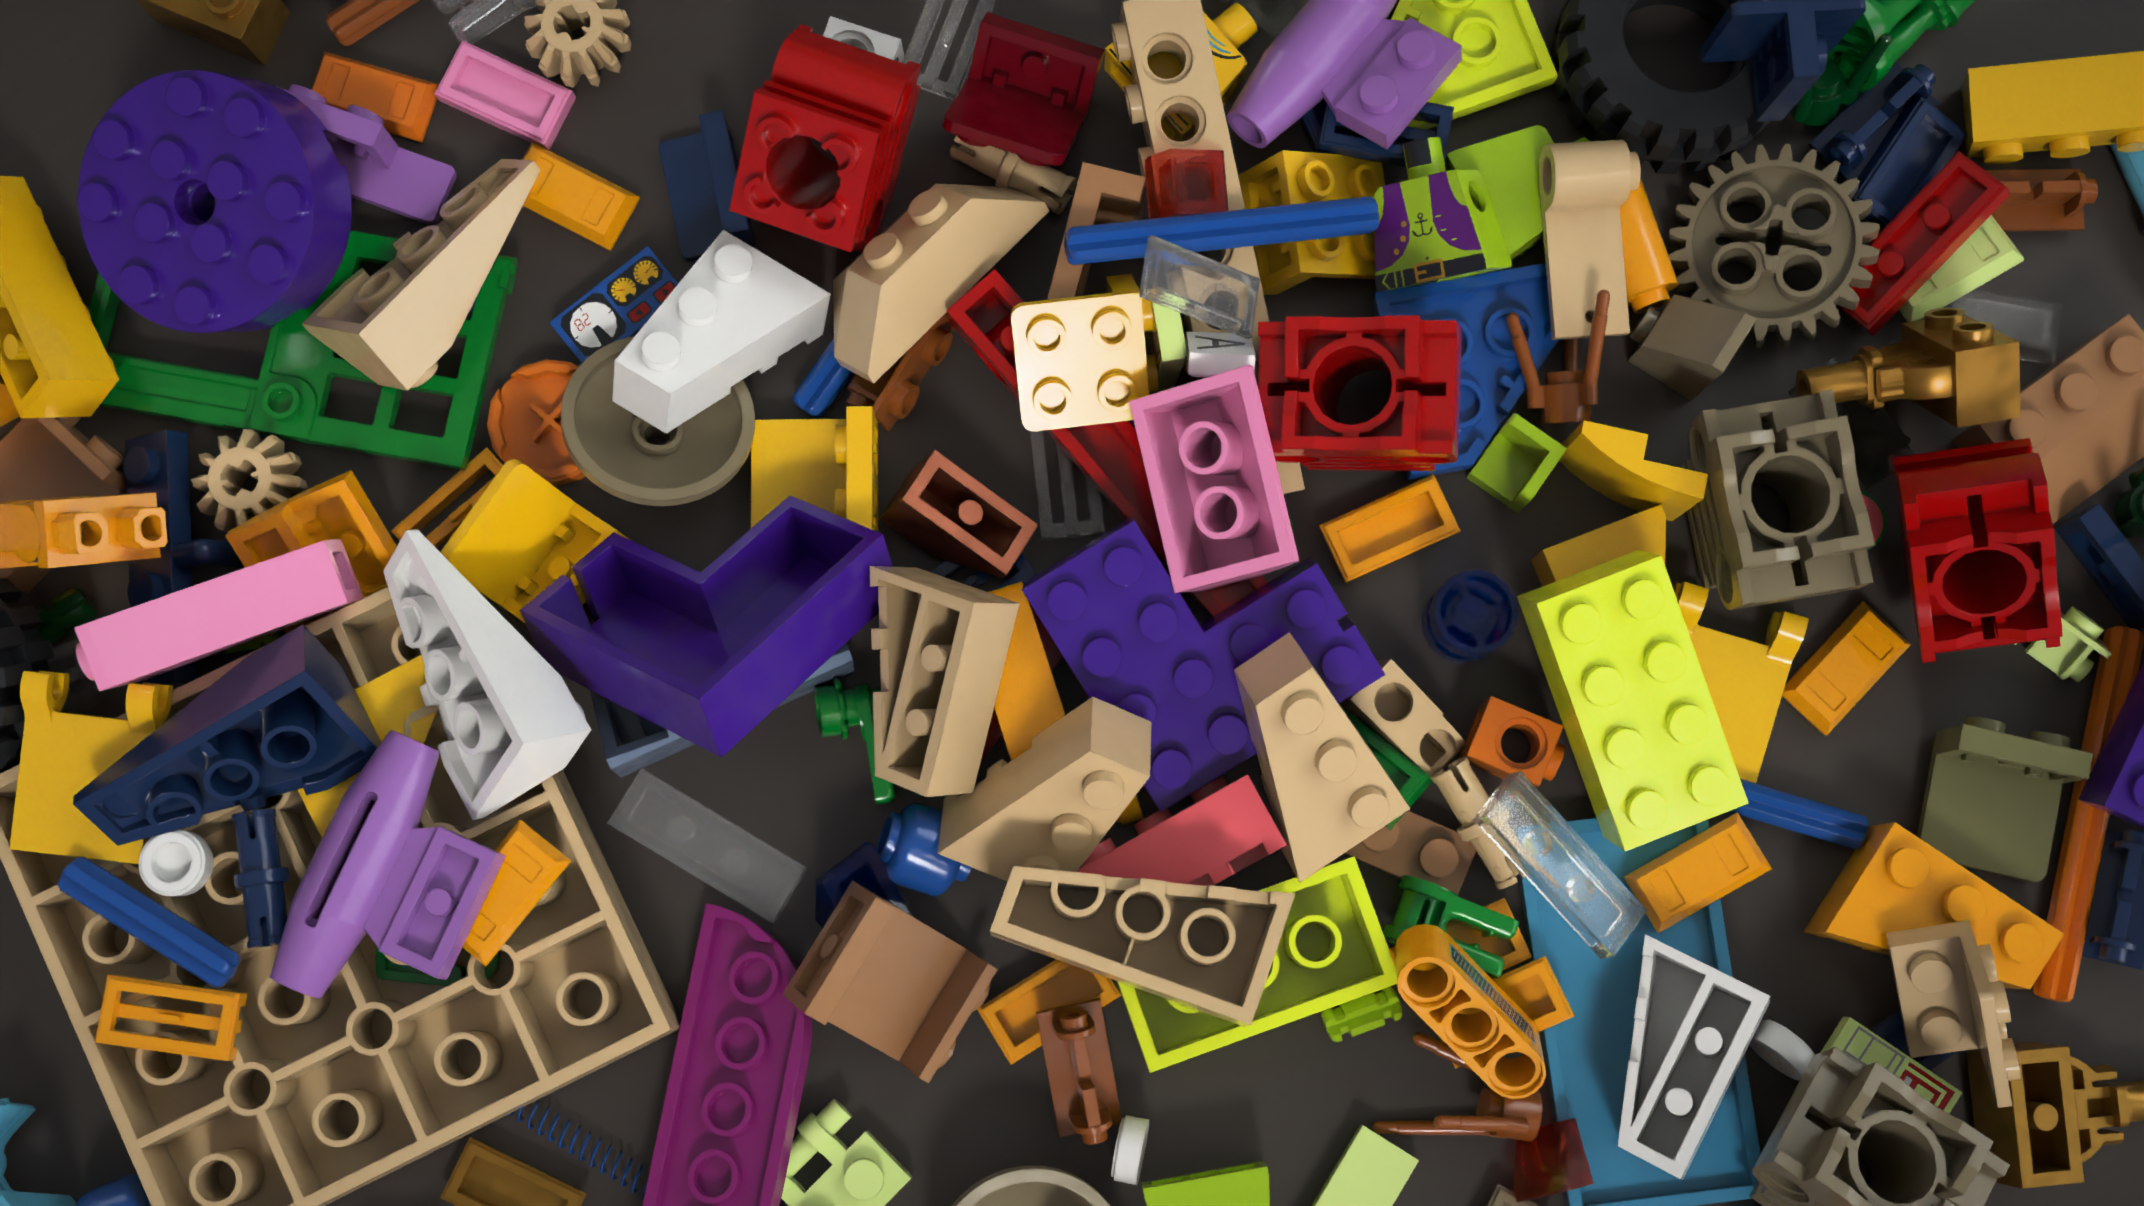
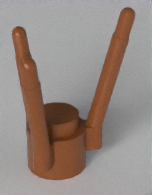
M1600 290L1597 294L1585 370H1578V338L1564 339V371L1545 373V385L1542 386L1519 316L1514 312L1507 315L1506 321L1512 337L1511 340L1526 385L1527 409L1541 408V424L1592 421L1591 405L1598 404L1597 381L1608 318L1609 291Z
M1416 1032L1412 1036L1413 1043L1474 1072L1446 1043L1420 1032ZM1485 1087L1481 1090L1478 1097L1476 1116L1438 1115L1434 1120L1375 1121L1372 1129L1377 1134L1484 1135L1532 1142L1538 1134L1542 1120V1098L1540 1092L1537 1091L1526 1098L1510 1099L1500 1096L1491 1088Z

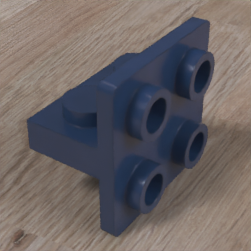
M1737 0L1730 5L1701 46V62L1751 60L1757 122L1783 120L1824 73L1827 55L1866 11L1865 0Z

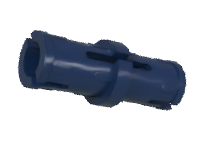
M276 809L252 810L253 814L240 812L231 815L232 823H234L240 868V874L233 875L235 889H242L248 949L267 947L275 943L279 945L287 921L283 883L290 882L288 868L281 867L275 821L277 816Z

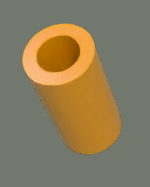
M1640 177L1638 189L1630 190L1627 201L1620 207L1628 306H1632L1634 314L1646 312L1650 305L1654 308L1665 305L1670 300L1668 292L1679 285Z

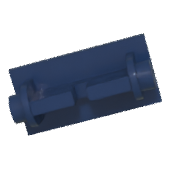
M1895 62L1889 73L1876 86L1860 94L1854 104H1850L1808 145L1812 149L1817 150V154L1828 165L1837 160L1840 163L1838 175L1845 181L1858 178L1911 99L1924 97L1935 107L1940 104L1931 95L1932 85L1936 82L1934 73L1923 64H1918L1914 68H1903Z
M2110 830L2106 832L2082 953L2083 957L2143 970L2144 832L2135 830H2124L2123 833Z

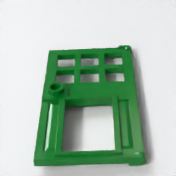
M350 231L342 262L335 276L317 300L307 309H299L286 319L275 323L274 327H271L259 378L107 352L113 360L119 381L99 406L238 431L252 429L262 436L274 435L279 439L466 470L507 294L512 295L518 267L517 258L504 255L497 256L476 297L471 319L464 321L457 335V338L466 339L458 377L449 378L433 375L422 385L409 389L453 397L443 437L394 429L403 390L382 386L372 425L324 417L334 377L375 383L345 359L338 358L339 355L311 335L302 325L341 284L359 271L362 262L386 265L396 257L397 250L393 243L398 240L397 238ZM98 273L89 312L93 325L105 350H107L120 298L110 289L100 273Z

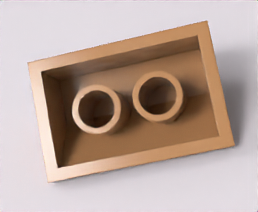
M2130 314L2097 332L2021 388L2019 418L1971 425L1952 439L1958 448L2030 438L2032 452L2039 453L2048 484L2049 509L2053 524L2144 457V332Z

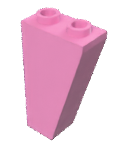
M323 540L74 627L80 642L76 645V656L86 677L92 681L95 680L98 690L103 691L128 685L129 683L148 680L348 606L364 597L342 540Z

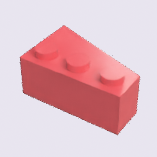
M1246 775L1229 785L1225 777L1222 776L1191 793L1190 795L1195 804L1172 816L1167 808L1162 812L1159 810L1134 824L1138 836L1116 848L1111 838L1100 842L1077 872L1208 886L1225 880L1251 864L1287 846L1250 777Z

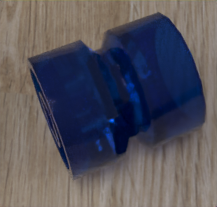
M1483 570L1463 571L1449 578L1426 603L1422 615L1423 635L1430 648L1441 658L1458 664L1474 663L1501 647L1514 633L1519 617L1517 599L1510 586L1497 575Z

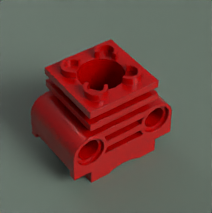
M800 24L783 41L774 62L770 81L766 80L762 84V88H757L754 91L729 211L850 253L852 250L863 253L865 246L873 238L880 235L886 208L894 198L903 151L921 86L917 85L921 64L912 61L904 64L813 33L812 27ZM811 137L822 143L820 147L823 150L829 149L835 156L837 163L824 157L813 145Z
M1419 315L1354 318L1286 317L1285 322H1258V336L1260 337L1258 390L1276 462L1302 463L1308 470L1435 471L1436 464L1457 462L1462 328L1457 320H1422ZM1372 370L1391 374L1392 389L1389 401L1380 414L1367 422L1354 425L1338 422L1336 409L1338 398L1350 379L1363 372Z
M2030 438L1894 457L1893 462L1905 561L1911 587L1922 663L1935 662V653L2040 640H2045L2047 648L2061 646L2060 637L2063 634L2057 582L2055 534L2049 509L2048 484L2039 453L2032 452Z

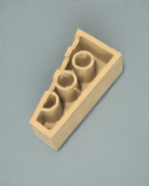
M1013 866L992 923L990 934L1001 940L1245 1027L1252 1024L1295 893L1263 892L1234 887L1202 886L1154 879L1103 876L1101 874Z

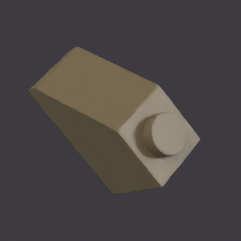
M1674 294L1660 311L1650 305L1629 336L1639 344L1631 354L1628 362L1692 401L1724 372L1757 319L1743 311Z

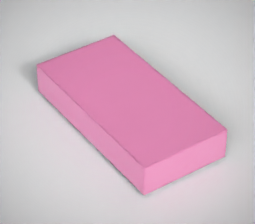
M463 40L434 93L440 102L530 143L534 142L547 150H550L576 100L572 90Z

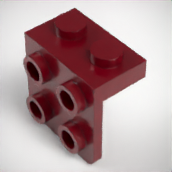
M987 12L980 22L969 77L945 113L943 128L947 132L957 135L960 140L969 145L996 147L1017 154L1021 160L1032 165H1061L1065 161L1089 115L1105 49Z

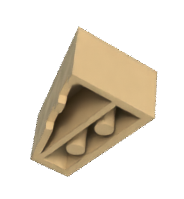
M869 566L870 587H878L879 628L871 629L872 650H880L881 692H873L875 776L925 797L973 793L1020 603L917 567Z
M1290 632L1234 669L1251 740L1256 748L1262 772L1261 779L1264 791L1269 799L1274 823L1287 844L1281 850L1299 883L1410 810V807Z
M1091 697L1034 736L1031 748L1009 763L1001 759L987 769V777L975 785L973 793L948 795L944 798L937 854L1007 882L1013 866L1077 872L1149 779L1152 722L1100 699Z

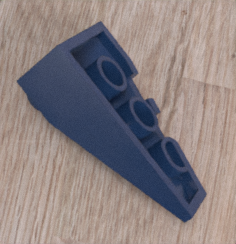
M303 624L244 658L75 794L73 805L118 846L197 825L202 815L237 805H241L244 812L265 807L266 798L301 788H304L306 795L331 789L360 772L380 745L381 740L343 667Z

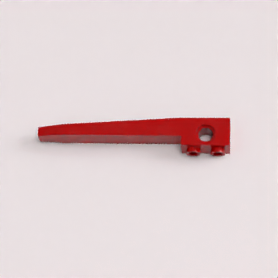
M994 269L946 310L949 324L1019 402L1010 314L1015 305L1024 301L997 270ZM1129 421L1046 430L1124 520L1131 516L1135 518L1159 559L1169 570L1136 429ZM1263 576L1206 591L1188 593L1211 618L1268 582Z

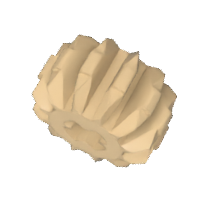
M535 0L542 14L524 16V25L528 32L533 35L526 40L525 46L532 58L540 59L538 66L546 77L551 79L561 74V79L565 86L573 89L582 74L586 75L591 85L598 87L601 78L598 70L605 67L609 71L620 73L621 64L615 54L631 51L632 43L628 35L624 33L629 28L630 20L625 10L616 9L617 0ZM582 28L585 35L575 40L572 32Z
M243 429L238 444L227 435L218 436V447L221 454L217 457L209 453L198 454L200 462L207 466L209 471L208 474L199 475L191 479L194 488L206 492L203 498L196 504L200 512L208 516L216 515L215 527L226 533L289 499L292 493H300L308 489L307 482L304 479L293 475L302 465L300 457L293 452L284 453L285 442L278 437L270 435L262 440L260 434L252 429ZM248 476L258 480L256 488L252 492L242 488Z

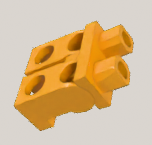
M156 493L86 495L0 502V569L38 565V568H56L161 558L160 547H165L168 542L166 514L162 507H157Z

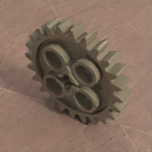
M1763 144L1757 145L1755 161L1750 164H1746L1744 159L1735 151L1731 153V172L1726 174L1713 164L1708 167L1707 177L1710 188L1693 182L1689 185V197L1696 206L1678 204L1676 207L1675 218L1686 226L1670 229L1669 243L1683 249L1669 254V258L1674 269H1687V271L1677 277L1679 285L1675 288L1676 291L1685 292L1695 289L1696 292L1691 296V299L1743 311L1756 318L1757 320L1751 328L1755 348L1762 347L1768 332H1776L1781 346L1787 348L1792 330L1797 328L1800 329L1809 341H1813L1816 336V320L1819 318L1825 324L1835 329L1840 322V315L1836 305L1855 310L1858 307L1860 298L1851 287L1869 288L1872 282L1873 275L1861 266L1876 264L1880 250L1863 243L1876 239L1880 226L1877 223L1860 221L1871 213L1873 202L1871 199L1852 202L1851 199L1856 194L1860 181L1856 177L1839 185L1836 182L1840 163L1836 160L1822 171L1816 169L1817 150L1811 149L1805 155L1801 163L1792 161L1790 144H1784L1778 160H1769ZM1748 202L1757 206L1762 215L1752 223L1743 224L1733 220L1729 216L1728 211L1738 203ZM1811 208L1822 213L1827 222L1818 229L1807 230L1795 224L1792 216L1802 209ZM1718 237H1727L1733 242L1722 246L1718 245L1715 240ZM1767 237L1780 238L1778 255L1771 256L1765 254ZM1822 246L1828 247L1831 253L1827 256H1821L1813 250ZM1730 262H1741L1750 267L1754 275L1743 284H1731L1721 278L1719 270ZM1803 268L1811 271L1816 276L1818 284L1808 291H1797L1786 285L1783 277L1793 269Z

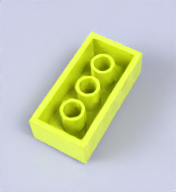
M1636 550L1517 596L1604 838L1622 850L1628 851L1749 804L1662 555Z
M1355 856L1325 866L1300 883L1297 877L1258 890L1263 892L1295 893V897L1251 1025L1243 1027L1117 981L1150 1073L1397 984L1396 967Z

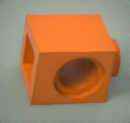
M1490 696L1480 703L1465 740L1466 746L1461 750L1458 759L1466 756L1470 761V766L1530 790L1540 786L1543 778L1552 781L1556 775L1566 749L1565 745L1558 743L1564 726ZM1507 729L1519 730L1528 738L1530 754L1524 763H1515L1504 755L1501 748V738Z

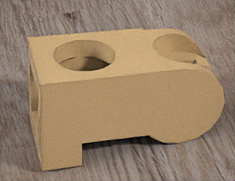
M1392 659L1378 660L1377 662L1384 671L1385 676L1340 703L1431 778L1435 772L1441 768L1443 769L1466 746V743L1454 727L1442 716L1444 713Z

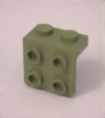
M1966 717L1965 724L1937 730L1917 837L1962 867L2027 882L2041 881L2046 876L2063 783L2089 779L2093 753L2070 748L2071 739L2059 734L2031 731L2029 739L2006 734L2007 724L1982 717Z

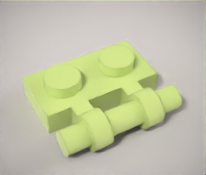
M833 1098L817 1116L810 1112L796 1126L800 1133L793 1139L781 1199L788 1206H885L913 1176L868 1130L848 1148L835 1134L852 1116L840 1102ZM817 1152H820L832 1166L806 1190L793 1176Z

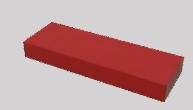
M1958 151L1878 234V237L1870 242L1869 246L1879 249L1880 253L1876 264L1861 266L1873 275L1870 287H1851L1860 298L1858 307L1855 310H1850L1837 304L1836 308L1873 337L2010 196L2007 186Z

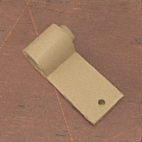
M1624 140L1544 144L1539 158V191L1552 340L1590 337L1591 320L1595 312L1597 294L1600 290H1607L1610 293L1605 336H1621L1630 333L1620 207L1627 201L1630 190L1638 189L1641 167L1638 154L1635 151L1629 152L1627 143Z

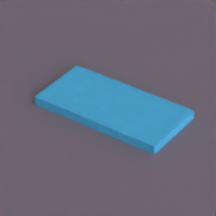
M1597 818L1510 829L1512 836L1527 861L1531 862L1534 870L1525 878H1522L1520 874L1517 875L1527 947L1532 956L1529 962L1546 955L1575 1014L1570 1019L1540 1031L1565 1206H1698L1752 1199L1749 1195L1758 1181L1753 1175L1752 1169L1761 1153L1745 1055L1683 1180L1618 1147L1645 934L1733 977L1721 898L1657 933L1624 879V876L1709 828L1708 819L1628 851L1622 850L1603 837Z

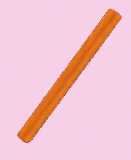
M2114 626L2108 628L2104 633L2103 643L2111 652V655L2107 659L2100 654L2081 751L2093 753L2090 773L2139 671L2144 646V634L2134 628ZM2087 779L2074 782L2046 921L2064 933V936L2033 986L2035 995L2063 1003L2070 1002L2074 998L2110 814L2078 800Z

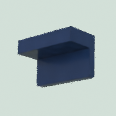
M723 110L698 115L702 133L662 141L659 144V152L680 251L686 261L698 260L723 230L748 245L757 247L751 218L729 211L739 163L732 130Z

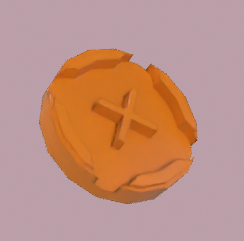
M545 359L520 367L510 375L511 379L503 385L501 390L498 388L490 401L487 428L492 448L504 463L511 459H517L553 486H560L585 477L570 457L561 429L563 395L570 378L579 366L571 362Z

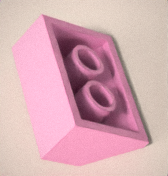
M1252 365L1242 366L1129 401L1174 593L1206 591L1263 576L1299 562Z

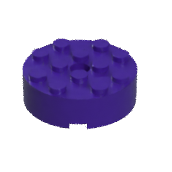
M181 70L158 75L136 85L122 95L101 118L88 142L80 169L77 206L81 230L86 247L101 277L110 289L132 310L154 323L178 331L216 333L264 330L274 327L275 323L286 319L299 309H307L324 292L335 276L342 262L351 229L352 201L349 178L345 165L338 164L332 146L324 134L328 131L327 128L304 103L293 95L272 84L251 78L200 70Z

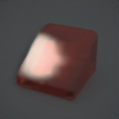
M1168 149L1145 159L1150 219L1229 211L1223 150Z
M1575 1118L1540 1126L1538 1134L1532 1142L1516 1140L1514 1174L1516 1203L1594 1184Z

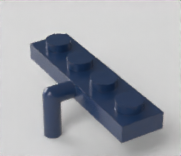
M166 429L125 440L123 469L127 479V494L156 493L157 507H162L166 514L168 541L165 547H160L161 558L129 561L127 596L130 608L193 586V566L207 564L245 568L229 541L205 538L191 540L188 433ZM194 662L136 683L173 685V688L183 686L196 679V663Z

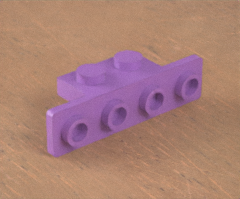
M291 84L289 90H285L304 103L327 128L328 131L324 134L332 146L338 164L345 165L352 198L428 225H435L440 217L439 211L442 205L446 203L457 177V172L451 165L398 147L383 126L385 121L377 114L356 105H349L346 111L327 105L326 99L320 94L296 84Z

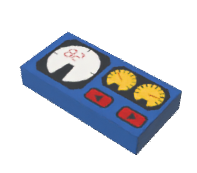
M647 246L549 323L579 361L583 363L600 348L617 340L635 336L679 283Z

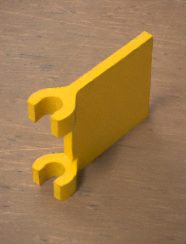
M1685 581L1682 584L1677 582L1673 590L1740 779L1756 783L1790 667L1804 639L1809 618L1786 611H1781V613L1773 612L1766 633L1765 645L1698 625L1697 623L1707 601L1709 588Z
M23 671L20 683V699L24 710L25 722L9 849L139 864L141 850L149 837L117 846L73 805V797L166 722L172 705L173 685L143 682V684L129 683L125 703L128 719L61 712L69 691V673Z

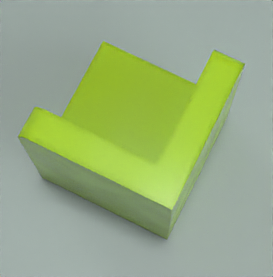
M1513 413L1501 427L1466 478L1516 513H1519L1535 496L1567 448L1518 414Z

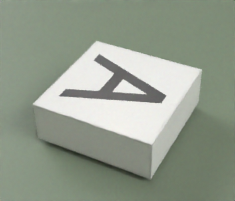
M1186 332V364L1188 375H1191V377H1210L1246 365H1252L1253 369H1255L1256 355L1251 334Z

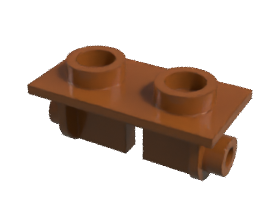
M2081 169L1985 170L2007 186L2010 196L1991 214L2004 232L2082 231L2085 229L2083 207L2085 204H2093L2096 201L2098 185L2094 178L2086 179Z
M946 313L875 383L856 374L847 387L851 394L846 400V404L849 406H872L877 421L888 432L891 431L898 418L904 419L907 417L918 400L920 393L919 384L931 365L933 367L939 365L951 347L953 340L952 331L954 328L949 324Z
M1100 998L1036 1012L1059 1138L1081 1134L1084 1144L1093 1145L1106 1141L1108 1139L1107 1130L1113 1125L1120 1124L1122 1117Z

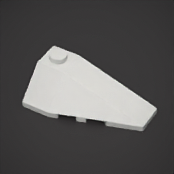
M418 529L405 531L383 573L405 643L412 649L419 648L424 662L426 683L419 688L425 707L437 706L448 739V741L437 745L444 768L472 820L485 818L563 770L588 736L591 728L586 721L582 707L573 698L562 676Z

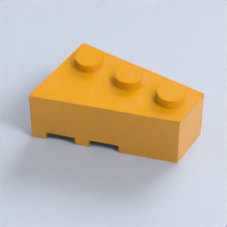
M1896 822L1869 827L1862 846L1859 849H1855L1803 933L1832 939L1860 947L1863 950L1890 956L1886 933L1969 920L1977 946L1990 944L1998 981H2003L2006 989L2029 990L2064 936V933Z

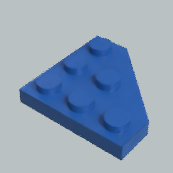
M1546 263L1374 293L1372 303L1375 317L1419 315L1422 320H1457L1462 328L1458 460L1453 463L1436 464L1435 471H1406L1408 480L1428 477L1433 474L1440 475L1470 469L1526 389L1506 321L1509 313L1514 312L1519 316L1536 371H1538L1559 341V339L1552 340ZM1386 372V373H1387V378H1388V383H1389V388H1390V393H1391V389H1392L1391 374L1388 373V372Z

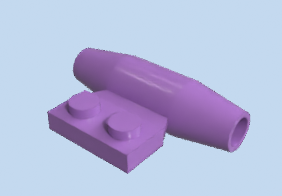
M1308 0L1263 52L1229 110L1227 121L1233 131L1245 142L1257 148H1265L1324 98L1336 117L1337 122L1388 150L1462 61L1461 45L1410 17L1407 21L1387 19L1398 0Z
M390 729L341 798L298 886L271 971L270 978L299 993L321 999L367 933L379 948V952L437 979H448L506 855L440 826L418 828L440 751Z

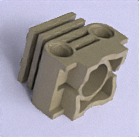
M1832 389L1819 391L1813 395L1717 411L1716 408L1703 410L1691 420L1688 429L1690 460L1684 462V465L1679 466V468L1707 473L1708 478L1704 499L1689 509L1687 515L1702 587L1709 589L1717 588L1720 599L1727 610L1855 590L1874 582L1867 549L1875 546L1868 511L1858 482L1850 426L1847 415L1838 417ZM1752 482L1773 488L1780 495L1778 497L1781 501H1785L1789 511L1787 533L1769 527L1757 515L1751 501Z
M1833 1047L1815 1054L1811 1059L1752 1169L1753 1175L1758 1181L1749 1197L1762 1206H1984L1997 1178L2005 1176L2010 1164L1989 1151L1994 1141L1966 1122L1930 1103L1905 1081L1877 1062L1863 1066L1838 1048ZM1858 1157L1861 1162H1866L1870 1170L1872 1183L1868 1184V1186L1859 1170Z

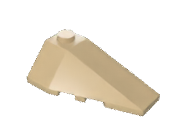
M499 160L442 205L439 212L443 220L439 224L427 226L413 235L408 231L393 243L397 250L396 257L372 276H369L363 268L353 274L302 323L304 328L378 385L408 391L410 388H415L425 383L437 371V361L452 347L540 172L539 167L533 160Z

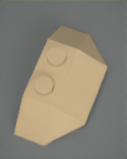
M937 183L915 197L909 207L880 235L873 238L865 246L863 253H860L833 279L834 357L840 366L875 383L946 313V310L963 297L1050 211L1045 202L1009 187Z

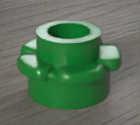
M838 678L832 679V685L814 687L815 712L821 738L839 735L842 741L847 740L849 735L848 727L859 726L854 688L842 689Z

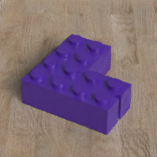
M790 495L702 572L613 532L572 566L595 623L593 625L589 623L572 580L564 575H561L520 609V612L539 654L560 675L722 758L879 613L878 587H870L869 566L893 567L883 534Z
M1131 516L1029 579L1022 587L1023 593L1088 697H1095L1152 722L1150 777L1144 786L1160 812L1257 754L1251 740L1234 669L1287 633H1291L1338 703L1385 676L1384 671L1355 624L1347 617L1337 622L1338 619L1348 613L1317 562L1310 557L1200 624L1182 594L1174 593L1171 576L1137 521Z

